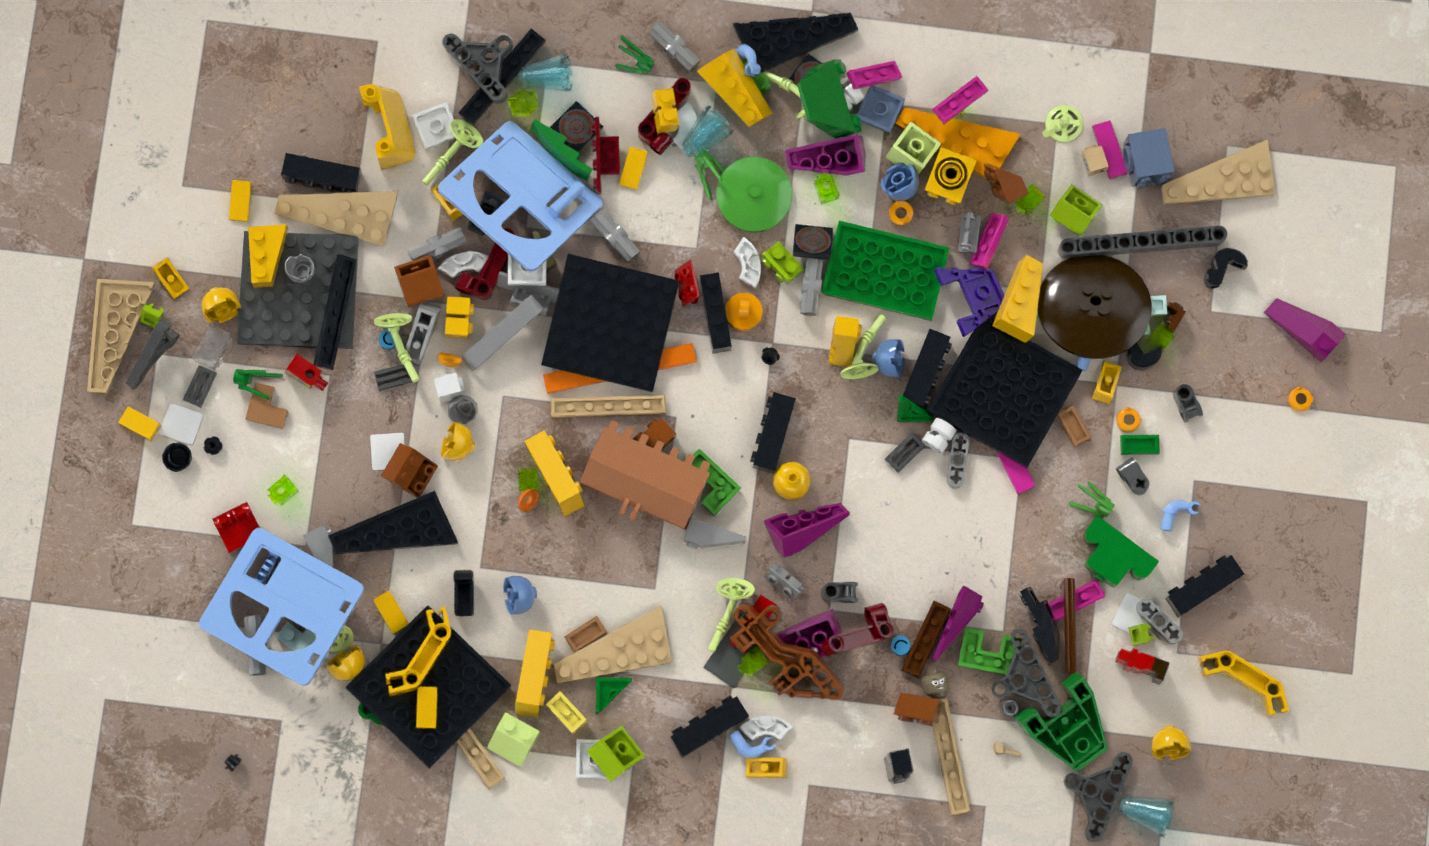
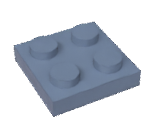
M875 85L870 86L857 115L860 117L861 122L890 134L905 98Z

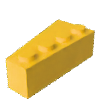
M732 49L706 64L697 72L735 113L751 127L773 113L752 77L745 74V65L736 50Z
M1028 255L1018 261L992 325L1025 343L1034 337L1043 268V263Z
M544 430L525 440V445L538 470L541 471L547 486L549 485L556 503H559L563 516L565 517L584 507L580 495L582 488L578 481L574 482L572 480L573 472L569 466L565 467L563 464L565 459L561 451L555 450L554 446L556 443L552 435L548 436Z
M529 629L516 697L515 715L538 718L540 706H544L545 694H543V688H547L549 677L546 676V670H550L552 658H549V653L554 650L555 640H552V633Z

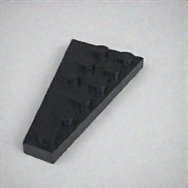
M851 13L829 14L828 16L819 17L809 16L807 18L773 19L762 22L751 21L740 24L733 23V28L741 45L746 44L755 50L756 61L761 68L760 72L769 70L859 30Z
M435 491L328 535L335 554L458 544Z

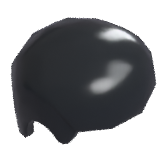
M180 442L171 443L162 454L163 464L171 471H182L192 461L191 450L186 444Z

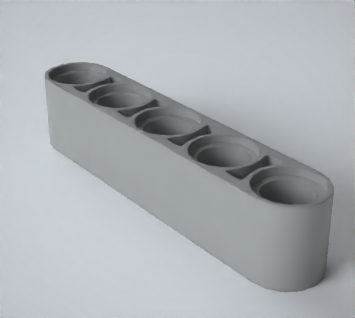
M531 294L462 355V358L473 370H476L541 313L544 308Z

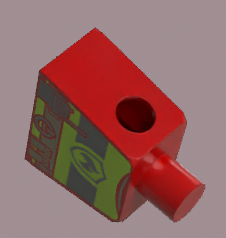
M296 354L285 371L287 375L309 389L314 385L323 391L329 383L320 376L322 371L299 354ZM310 372L313 374V378L308 379L305 373Z

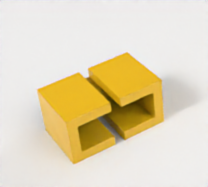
M673 88L654 90L651 101L653 112L656 114L654 118L657 133L676 131L679 126L677 108H674L676 102Z
M447 297L445 337L469 339V334L473 333V322H470V315H474V304H471L470 298Z

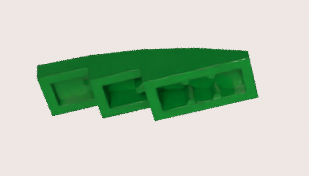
M534 119L530 129L540 143L566 168L587 181L593 168L578 160L580 153L565 145L567 137Z

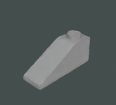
M427 302L419 306L405 348L412 359L411 363L421 365L442 308Z
M691 518L684 538V542L687 543L686 546L693 549L745 543L746 536L695 518Z
M322 525L303 535L313 556L334 568V550L328 538V535L333 534L331 529H326Z

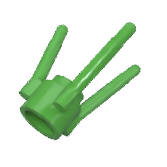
M704 151L696 156L695 161L697 164L695 167L699 172L708 200H712L702 169L704 171L711 169L719 181L723 179L714 168V165L722 173L725 169L715 160L713 155L710 156L708 151Z
M1090 481L1087 484L1101 498L1081 484H1078L1077 486L1083 492L1097 501L1095 505L1097 510L1074 502H1069V505L1099 517L1102 515L1107 517L1115 506L1111 499L1107 498Z

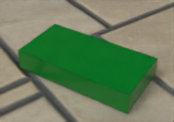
M1121 435V455H1159V435Z

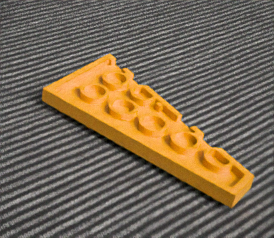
M905 107L894 124L905 130L908 124L912 122L941 143L937 149L938 151H940L942 146L976 159L973 172L985 179V167L983 164L988 163L1001 168L1021 135L954 118L943 125L935 114Z

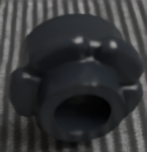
M766 347L762 350L761 358L765 364L773 365L780 359V355L775 348Z
M212 436L204 441L205 446L203 448L206 453L216 455L222 450L223 445L218 437Z
M230 754L224 762L226 770L229 769L233 772L242 760L238 757V754L234 756Z

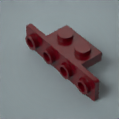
M595 117V122H592V133H596V140H592V151L596 152V159H593V171H597V178H593V188L597 190L598 194H602L601 175H620L619 136L600 137V119Z

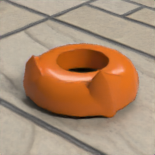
M534 489L525 490L518 499L519 509L527 512L534 508L540 498L539 493ZM530 495L529 499L524 503L525 498Z

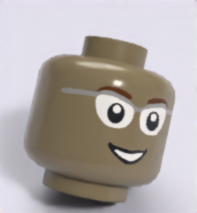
M938 669L926 671L927 675L922 678L925 694L931 696V698L946 695V691L949 690L946 673L938 672Z

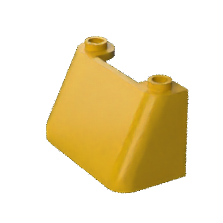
M374 84L359 86L364 107L373 108L376 114L382 113L388 137L379 139L375 145L381 170L411 162L415 158V148L399 92Z

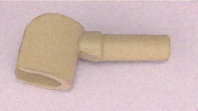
M1004 742L994 743V752L996 754H1011L1020 757L1021 752L1005 749Z

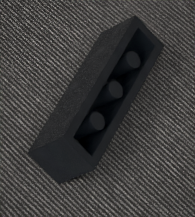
M290 153L285 154L281 172L282 179H285L287 183L296 184V182L304 183L303 185L306 187L314 188L319 186L325 191L333 192L334 189L341 191V193L358 192L362 174L359 167Z
M719 272L700 275L699 281L712 354L731 351L732 345Z
M929 329L903 393L904 397L921 408L924 405L928 406L931 395L928 393L930 388H935L938 378L935 377L938 370L942 371L945 360H942L944 353L948 354L952 343L949 342L950 336L933 329Z
M776 392L773 393L772 397L768 396L766 408H769L768 414H763L761 426H764L762 433H758L755 444L759 445L757 452L753 451L751 456L752 468L772 474L775 473L796 398Z
M1232 555L1229 557L1222 556L1215 561L1217 565L1212 568L1208 565L1199 571L1201 573L1200 576L1197 578L1191 576L1184 581L1185 586L1180 589L1176 586L1168 592L1169 596L1165 599L1178 618L1244 575V572Z
M737 696L725 698L721 701L723 705L718 708L715 706L705 711V716L701 718L696 716L688 721L690 725L682 728L680 726L672 731L673 735L670 736V739L682 758L749 717Z
M909 748L889 752L884 758L888 782L893 781L894 784L905 782L914 772Z

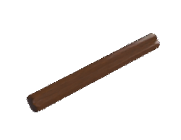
M1064 578L1065 672L1067 674L1077 672L1074 578Z

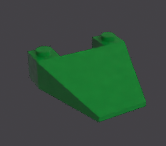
M833 59L814 66L797 84L807 121L835 139L862 132L861 119L857 114L849 113L840 82L841 79L846 78V66L841 59Z
M1075 672L1060 683L1070 699L1061 705V711L1058 716L1054 718L1046 716L1042 719L1039 713L1029 706L1016 715L1014 719L1026 735L1078 772L1108 750L1094 692L1085 678Z

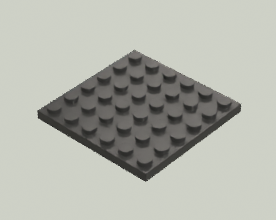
M244 231L240 288L241 309L239 308L237 344L317 348L336 257L338 254L357 259L338 349H353L358 237L354 235L288 233L273 287L254 288L251 281L249 233ZM302 254L311 258L315 265V274L311 280L304 283H295L290 280L285 272L284 264L288 257Z

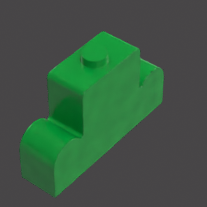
M1098 515L1083 534L1084 541L1088 545L1097 546L1085 562V568L1094 574L1093 577L1102 583L1104 581L1113 588L1120 583L1128 570H1130V574L1135 580H1144L1159 563L1156 558Z

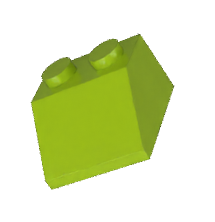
M1071 184L1049 216L1057 223L1069 228L1072 233L1082 236L1103 204Z
M622 725L603 737L587 751L610 782L645 757Z

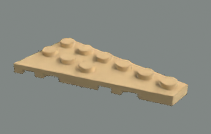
M1268 139L1161 186L1163 205L1274 196L1275 188Z
M399 190L279 195L274 214L341 234L354 235L358 239L384 246Z
M97 279L87 386L88 393L108 394L140 321L142 308L147 304L155 282Z
M657 607L555 663L554 669L557 684L672 663L662 607Z

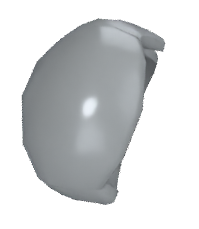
M302 254L295 257L290 256L284 263L287 276L295 283L307 282L315 274L313 261Z
M461 395L454 398L448 407V417L452 422H460L466 425L474 420L478 414L477 403L469 396Z

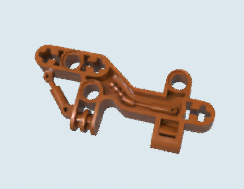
M749 603L739 604L734 612V617L741 625V628L730 636V640L742 653L756 643L771 661L782 664L783 670L768 682L769 685H774V690L779 691V696L786 693L791 698H813V696L820 697L821 699L827 696L832 700L840 698L844 691V684L815 650L784 643L771 629L781 616V611L777 606L769 605L758 614ZM746 610L748 613L742 616L740 614L741 611ZM768 611L774 612L776 619H769L766 613ZM812 657V658H813L812 662L809 661V662L807 663V662L805 661L806 658ZM790 669H798L799 675H792L790 673ZM822 670L827 674V677L822 679L818 677L817 672ZM804 676H809L822 692L813 693L812 690L795 689L794 684ZM838 687V691L832 692L831 688Z

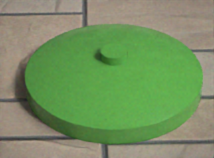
M746 157L733 162L722 173L721 177L723 180L718 182L716 200L722 216L732 226L746 232H763L775 227L784 219L791 205L792 188L786 173L776 163L762 157Z

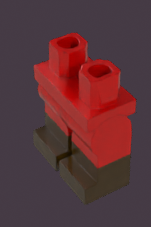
M1121 648L1115 663L1123 665L1124 671L1129 672L1131 670L1133 673H1144L1152 676V682L1158 685L1164 681L1170 662L1145 653H1138L1139 650L1135 648L1131 651Z

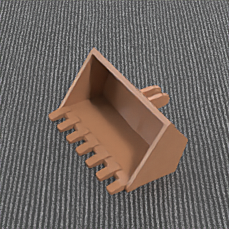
M611 421L609 427H604L600 434L598 442L589 457L580 484L623 502L619 515L622 517L628 505L634 507L630 515V520L633 522L639 510L686 530L710 475L707 472L710 463L703 461L699 469L692 465L695 456L688 454L683 462L677 459L679 449L673 447L670 454L667 455L661 452L664 446L663 442L657 441L654 448L646 445L649 436L642 434L639 441L631 439L634 431L632 428L627 427L622 435L615 432L618 422Z

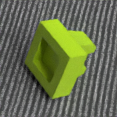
M153 303L145 304L141 311L140 322L155 328L161 321L164 309L160 308L158 311L154 309Z
M1145 623L1128 627L1132 646L1149 643L1153 640V636H1149L1147 630L1151 629L1150 625Z

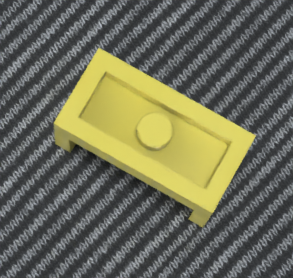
M561 691L546 704V707L572 735L587 722V719Z

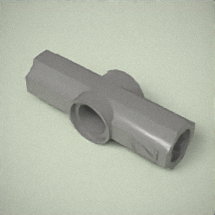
M657 23L649 32V35L662 46L664 52L671 59H676L689 73L701 62L687 47L685 41L680 36L674 35L663 23Z
M604 210L594 215L591 222L604 235L605 241L613 249L615 248L628 263L633 261L640 254V250L628 238L625 230L619 224H616Z
M458 227L443 235L438 234L426 240V243L408 250L412 261L431 255V258L438 259L448 254L450 250L467 243L461 228Z
M806 259L800 314L805 316H816L818 296H820L823 259Z
M260 615L244 617L245 635L247 638L254 637L262 624ZM247 655L249 675L258 676L266 674V665Z

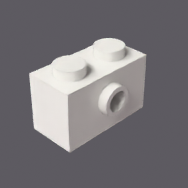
M456 373L445 374L434 379L441 404L450 402L454 398L461 396L462 392H465L462 378H457Z

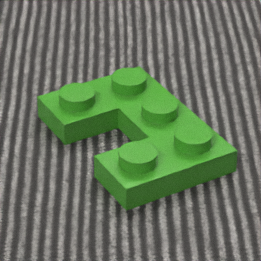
M698 449L693 455L695 458L692 465L700 469L703 461L710 463L707 470L710 475L706 483L713 488L701 504L716 516L740 491L741 487L703 451Z
M965 627L957 666L1006 676L1015 653L1011 643V636H1002L998 654L981 650L984 631ZM1015 638V639H1014L1015 641H1019L1020 644H1021V642H1022V639H1021V638Z

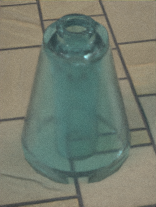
M567 53L524 66L522 71H519L520 82H523L525 86L559 91H571L573 81L569 82L570 76H572V66Z
M710 105L703 109L682 142V151L688 157L698 156L734 132L733 129L729 130L730 123L716 109L714 111L710 110Z
M1127 796L1126 799L1122 798L1119 810H1122L1123 816L1154 834L1165 838L1167 834L1165 833V828H1169L1175 808L1171 805H1174L1176 801L1172 799Z

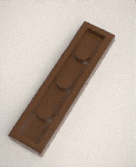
M936 601L932 602L901 671L919 678L951 608Z

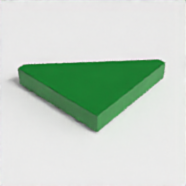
M898 396L897 422L933 421L932 414L906 397Z
M596 677V714H599L632 682V678Z

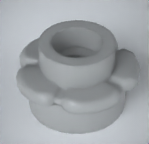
M1011 699L1004 700L1003 705L1000 707L1001 712L1007 718L1016 716L1020 709L1018 708V702Z

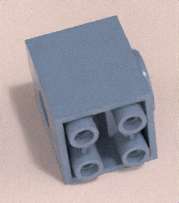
M1166 128L1128 134L1123 143V157L1126 170L1130 175L1132 187L1145 188L1153 183H1156V185L1167 183L1175 171Z

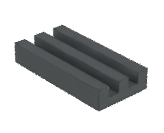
M401 364L375 371L374 374L379 391L412 383L411 378L381 385V382L409 375L407 371L379 377L380 375L406 369L405 366Z
M199 365L183 401L201 408L217 373ZM201 371H204L203 377L196 389V392L193 398L190 399L189 397L201 374ZM208 374H211V376H210V378H209V380H208V382H207V384H206V386H205V389H204V391H203V393H202V395H201V397H200V399H199V402H197L196 400H197V398H198V396H199V394H200V392H201V389H202V387H203V385H204V383H205V381H206V379H207V377H208Z
M911 433L885 458V461L899 473L925 448V445ZM913 439L914 442L892 461L891 458ZM918 444L919 447L898 467L896 464Z

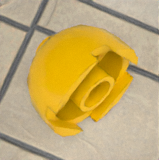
M214 287L203 297L201 308L207 322L213 323V320H218L219 323L235 317L238 314L237 309H241V305L233 291L228 288Z
M453 421L447 429L450 433L447 438L444 437L441 456L448 460L460 461L474 451L475 442H473V434L468 427Z
M787 462L780 465L773 476L775 492L786 500L802 498L808 492L811 485V476L808 470L797 462Z
M359 645L350 646L349 649L351 651L344 652L343 650L327 662L328 665L325 667L334 678L340 681H347L349 679L352 681L364 669L365 656Z
M1172 725L1163 727L1153 737L1152 755L1159 760H1163V756H1170L1169 760L1181 759L1189 755L1188 751L1191 752L1189 737L1184 731Z

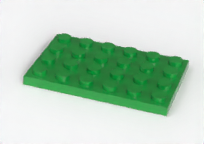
M839 221L821 294L932 321L940 290V284L934 270L938 267L945 269L949 247Z

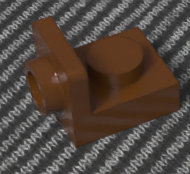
M1169 302L1167 305V310L1174 314H1171L1165 323L1168 325L1165 331L1170 334L1175 331L1186 313L1183 307L1175 302Z

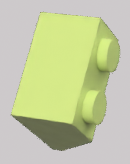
M910 122L885 158L895 165L905 163V165L909 166L910 164L919 175L941 143Z
M505 712L487 749L521 767L537 740L540 731Z

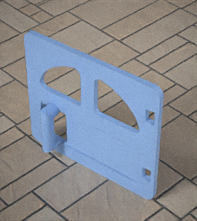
M512 121L503 124L438 186L439 193L528 271L538 269L601 208L603 203L602 199ZM499 136L503 141L496 145L493 141ZM461 172L464 177L458 181L454 177ZM476 172H483L510 196L491 215L483 212L475 197L473 179ZM562 189H568L550 208L547 207V204ZM577 197L582 204L570 216L562 220L559 217L561 212ZM519 208H524L546 227L551 235L542 239H527L503 230L501 225Z
M256 528L251 533L200 618L199 626L204 631L296 683L306 686L312 681L364 593V587L360 582L262 528ZM265 548L268 550L269 556L255 578L247 576V572L260 550ZM280 558H281V561H280L279 565L277 566L276 570L274 571V573H273V575L271 576V578H270V580L268 581V583L265 585V583L267 582V580H268V578L270 577L271 573L273 572L274 568L276 567L278 561H279ZM237 591L269 608L268 614L252 638H247L242 633L232 614L231 600L233 594ZM345 601L351 604L344 614L340 610ZM283 617L290 619L316 635V640L311 645L297 651L278 652L267 649V642ZM317 654L319 658L315 665L309 664L313 655Z

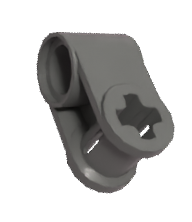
M1188 384L1178 386L1173 392V398L1182 420L1186 423L1188 419L1195 416H1203L1202 408L1191 386ZM1180 389H1184L1187 392V398L1180 397Z
M1131 457L1116 468L1119 476L1126 482L1134 494L1143 495L1146 493L1149 487V480L1134 458ZM1137 482L1144 483L1143 489L1141 487H1136Z
M829 582L821 589V597L827 602L857 603L856 586H858V582ZM826 588H833L835 596H827Z

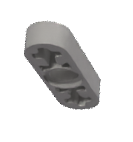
M965 433L955 434L951 441L947 484L955 489L960 488L965 481L969 450V437ZM959 437H962V440L966 442L961 447V451L965 450V453L960 451L954 452V449L958 450L959 444L955 440H958ZM956 455L963 458L964 462L960 466L953 463V457ZM963 469L962 472H958V478L961 479V481H958L957 484H954V481L951 480L950 477H954L955 470Z
M1142 599L1138 602L1136 606L1137 613L1163 639L1170 644H1176L1182 639V630L1153 601ZM1142 603L1144 605L1148 603L1150 605L1148 609L1152 613L1154 610L1157 611L1151 619L1148 618L1151 615L1148 611L1143 612L1141 610L1143 608ZM1156 616L1164 618L1165 623L1162 627L1155 625L1154 619ZM1168 623L1171 625L1168 628L1171 632L1177 631V639H1170L1169 636L1171 634L1167 630L1164 633L1162 632Z

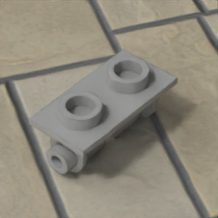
M966 212V215H962L958 252L977 253L981 216L974 215L971 212Z
M774 563L764 577L771 585L776 586L786 597L794 601L804 589L801 586L802 583L793 576L787 580L785 577L789 573L779 564L776 565Z

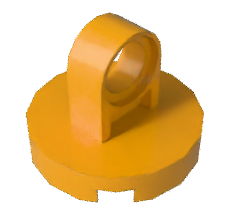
M738 293L732 296L725 307L728 323L739 331H749L756 327L763 315L759 299L749 293Z

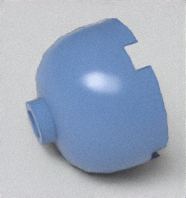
M905 163L893 165L885 172L887 174L885 178L881 179L883 191L895 201L909 200L918 192L920 187L919 176L910 164L909 166L905 165Z
M885 340L881 342L876 352L873 353V363L878 366L881 374L889 377L902 376L905 366V358H902L901 353L905 352L902 340Z
M522 576L505 578L503 592L507 593L508 600H504L509 614L518 615L525 613L532 607L534 598H537L536 587H533L531 582Z

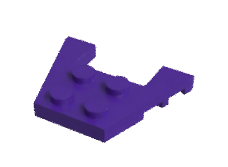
M938 267L934 270L940 286L956 281L959 282L973 315L958 319L956 322L963 337L967 336L998 312L1004 298V293L993 269L970 268L969 270H960L958 268L943 269V267Z

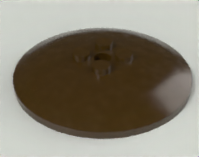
M1092 255L1068 258L1056 265L1046 275L1040 287L1037 311L1044 331L1060 348L1083 358L1105 359L1128 351L1140 341L1150 322L1152 303L1146 284L1135 270L1116 258L1106 255ZM1098 299L1101 304L1094 306L1090 300Z

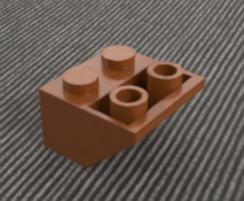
M988 163L983 164L985 167L984 175L988 181H991L993 186L991 191L995 198L1009 204L1029 194L1021 176Z
M431 255L394 267L408 308L445 296Z
M400 443L382 472L381 477L418 498L422 495L438 465L414 448Z
M901 693L894 709V715L899 716L898 720L913 723V719H916L919 724L932 726V723H938L942 700Z

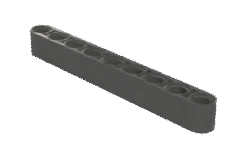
M1218 225L1073 237L1062 240L1058 247V254L1062 258L1068 259L1092 255L1107 256L1215 247L1223 244L1228 233L1225 227ZM1213 233H1220L1222 239H1215ZM1181 235L1185 241L1183 243L1178 242L1176 236ZM1194 235H1202L1203 241L1196 240ZM1157 237H1163L1166 244L1158 243ZM1138 239H1145L1147 245H1140ZM1103 241L1107 242L1110 246L1109 249L1102 248L1100 243ZM1119 241H1127L1128 247H1122ZM1087 243L1090 245L1091 250L1086 251L1081 245ZM1063 245L1071 246L1072 251H1064Z

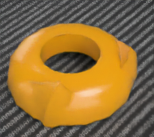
M896 201L889 209V217L897 225L907 224L911 221L914 214L912 206L905 201ZM898 208H904L907 211V215L902 219L896 216Z
M441 352L437 356L438 362L447 367H458L462 362L461 357Z
M1296 387L1288 396L1289 406L1298 412L1309 409L1314 400L1310 391L1302 387ZM1298 394L1305 395L1306 402L1304 404L1296 402Z
M1130 407L1121 410L1116 418L1117 426L1122 431L1128 433L1137 430L1142 422L1140 414ZM1130 414L1134 417L1132 425L1125 424L1123 420L1125 415Z

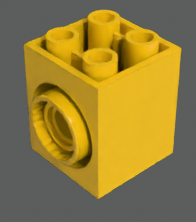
M941 146L925 190L928 191L927 195L937 199L939 196L946 198L945 202L956 205L957 202L961 203L977 160ZM948 168H954L957 171L955 178L947 177L946 170Z

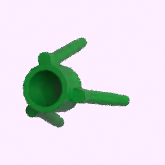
M621 36L620 38L641 56L619 45V49L638 60L635 65L638 69L620 64H615V67L636 72L640 75H643V73L648 74L655 61L624 36Z
M236 369L233 382L238 384V389L246 390L269 400V396L246 385L251 384L252 377H283V374L266 373V370Z

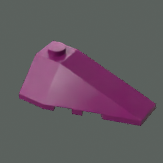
M856 134L785 150L788 169L845 176L865 172L866 152L862 135Z
M1278 298L1264 311L1270 319L1320 362L1332 352L1346 335L1333 322Z
M841 503L817 507L816 511L805 512L804 509L799 510V514L789 516L788 513H782L764 520V524L775 549L785 558L802 551L847 518L850 512Z
M964 585L961 587L931 660L932 662H936L976 615V612H981L984 605L981 602L983 596Z
M831 609L776 634L784 643L812 649L821 657H828L822 653L821 643L833 635L841 634L842 630L834 610Z

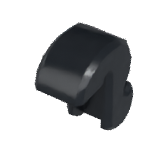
M486 191L481 200L480 207L485 214L491 215L502 205L503 199L492 192ZM469 220L468 230L484 236L485 233Z
M1232 248L1219 250L1212 259V270L1208 269L1204 275L1205 285L1210 289L1218 288L1222 284L1228 264L1245 270L1248 267L1246 256L1241 251Z
M1137 343L1127 351L1126 360L1133 369L1143 371L1153 367L1159 361L1162 355V348L1159 346L1144 355Z
M455 570L453 574L454 614L456 616H473L474 572L472 570Z

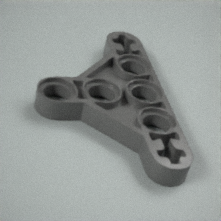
M452 33L445 35L442 42L446 51L494 103H504L508 95L506 89L500 83L503 58L513 48L510 37L501 35L491 43L462 42L457 35ZM450 40L455 43L457 47L456 50L451 44L449 45L448 42ZM508 41L509 45L507 48L501 49L499 48L500 42ZM461 52L468 53V57L465 60L458 58ZM487 53L494 54L492 60L487 61L484 59ZM479 65L480 69L478 72L472 73L470 71L471 66ZM489 77L492 79L491 83L487 86L483 85L482 80ZM494 87L502 94L501 97L495 95L492 90Z
M165 318L154 328L126 381V384L133 390L142 383L148 371L164 352L176 343L180 336L171 329L172 324Z
M1016 629L1011 634V643L1015 653L1006 677L993 683L992 694L997 698H1004L1015 694L1037 702L1041 705L1046 716L1054 718L1059 715L1061 705L1028 634L1023 629ZM1017 633L1025 636L1023 638L1024 645L1029 644V646L1023 647L1020 651L1017 648L1021 647L1020 642L1014 640ZM1026 650L1033 653V658L1030 661H1025L1022 658V653ZM1033 668L1041 670V676L1037 679L1030 675V671ZM1015 676H1021L1024 683L1017 687L1013 684L1012 679ZM997 684H1003L1006 687L1004 694L1000 695L995 692ZM1047 686L1050 693L1047 696H1041L1038 692L1039 687ZM1053 696L1054 699L1050 701L1053 706L1057 705L1056 713L1048 712L1049 704L1048 702L1043 703L1042 700H1047Z
M1126 752L1116 755L1112 766L1087 777L1072 772L1064 778V786L1079 795L1089 820L1085 829V837L1091 842L1099 841L1102 838L1132 766V757ZM1125 756L1128 764H1124L1122 767L1125 773L1114 770L1115 767H1120L1121 762L1118 759ZM1115 773L1121 776V782L1118 785L1111 782V776ZM1070 776H1075L1078 779L1076 787L1068 785L1067 780ZM1087 784L1095 785V794L1089 795L1086 792ZM1107 791L1114 795V800L1110 803L1106 802L1103 798L1104 793ZM1100 809L1104 810L1107 814L1106 819L1102 821L1096 817V812ZM1093 820L1098 824H1103V827L1098 826L1097 833H1099V836L1094 838L1089 833V830H1093L1096 825L1092 824Z

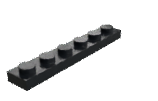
M532 28L502 61L500 83L505 89L546 42ZM488 78L483 85H489L492 79ZM495 87L492 89L496 96L501 95ZM479 88L458 113L474 126L494 102Z
M338 254L336 257L313 364L326 370L334 369L357 259Z

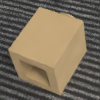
M1091 145L1085 148L1081 156L1088 176L1105 172L1109 166L1102 145L1098 147Z

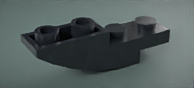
M1027 587L1020 591L1022 594L1020 598L1025 606L1028 605L1031 611L1030 616L1034 623H1038V626L1032 629L1034 632L1033 637L1038 644H1041L1045 659L1053 663L1059 660L1060 650L1055 617L1048 601L1039 602L1033 589Z

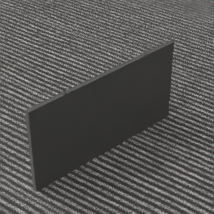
M741 611L740 614L743 616V615H746L747 613L744 612V611ZM736 620L703 667L733 688L760 650V647L754 643L747 654L730 645V636L741 627Z

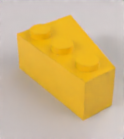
M287 224L248 227L251 281L254 288L273 287L286 235L289 230Z
M836 316L832 331L829 356L830 365L845 367L852 365L855 345L858 344L862 332V325L859 324L858 318Z

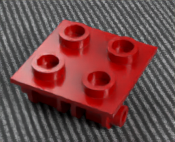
M689 260L677 268L674 274L675 280H679L678 297L682 307L690 302L691 304H697L699 299L692 260Z
M247 502L212 519L229 553L243 547L253 530L260 528Z

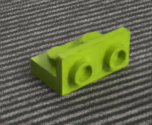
M779 241L767 252L762 253V263L768 269L772 268L776 272L775 276L781 283L785 282L788 285L804 270V267Z

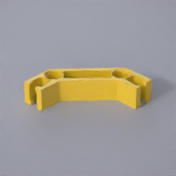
M445 606L440 607V611H438V615L442 614L443 623L437 625L434 624L432 619L434 609L426 610L430 632L406 670L385 675L387 684H390V680L403 679V686L393 689L392 685L388 686L390 696L417 690L449 642L451 628ZM437 630H444L446 636L439 638L436 636ZM408 676H415L417 682L409 684L406 678Z
M1221 651L1198 658L1199 665H1203L1205 660H1215L1216 668L1209 671L1207 667L1203 668V671H1201L1202 677L1224 673L1260 695L1263 699L1267 717L1276 714L1275 710L1273 711L1271 701L1274 698H1277L1279 701L1280 713L1289 711L1282 683L1230 651ZM1222 656L1229 659L1228 666L1221 664L1220 659ZM1269 685H1273L1276 688L1275 695L1268 692Z

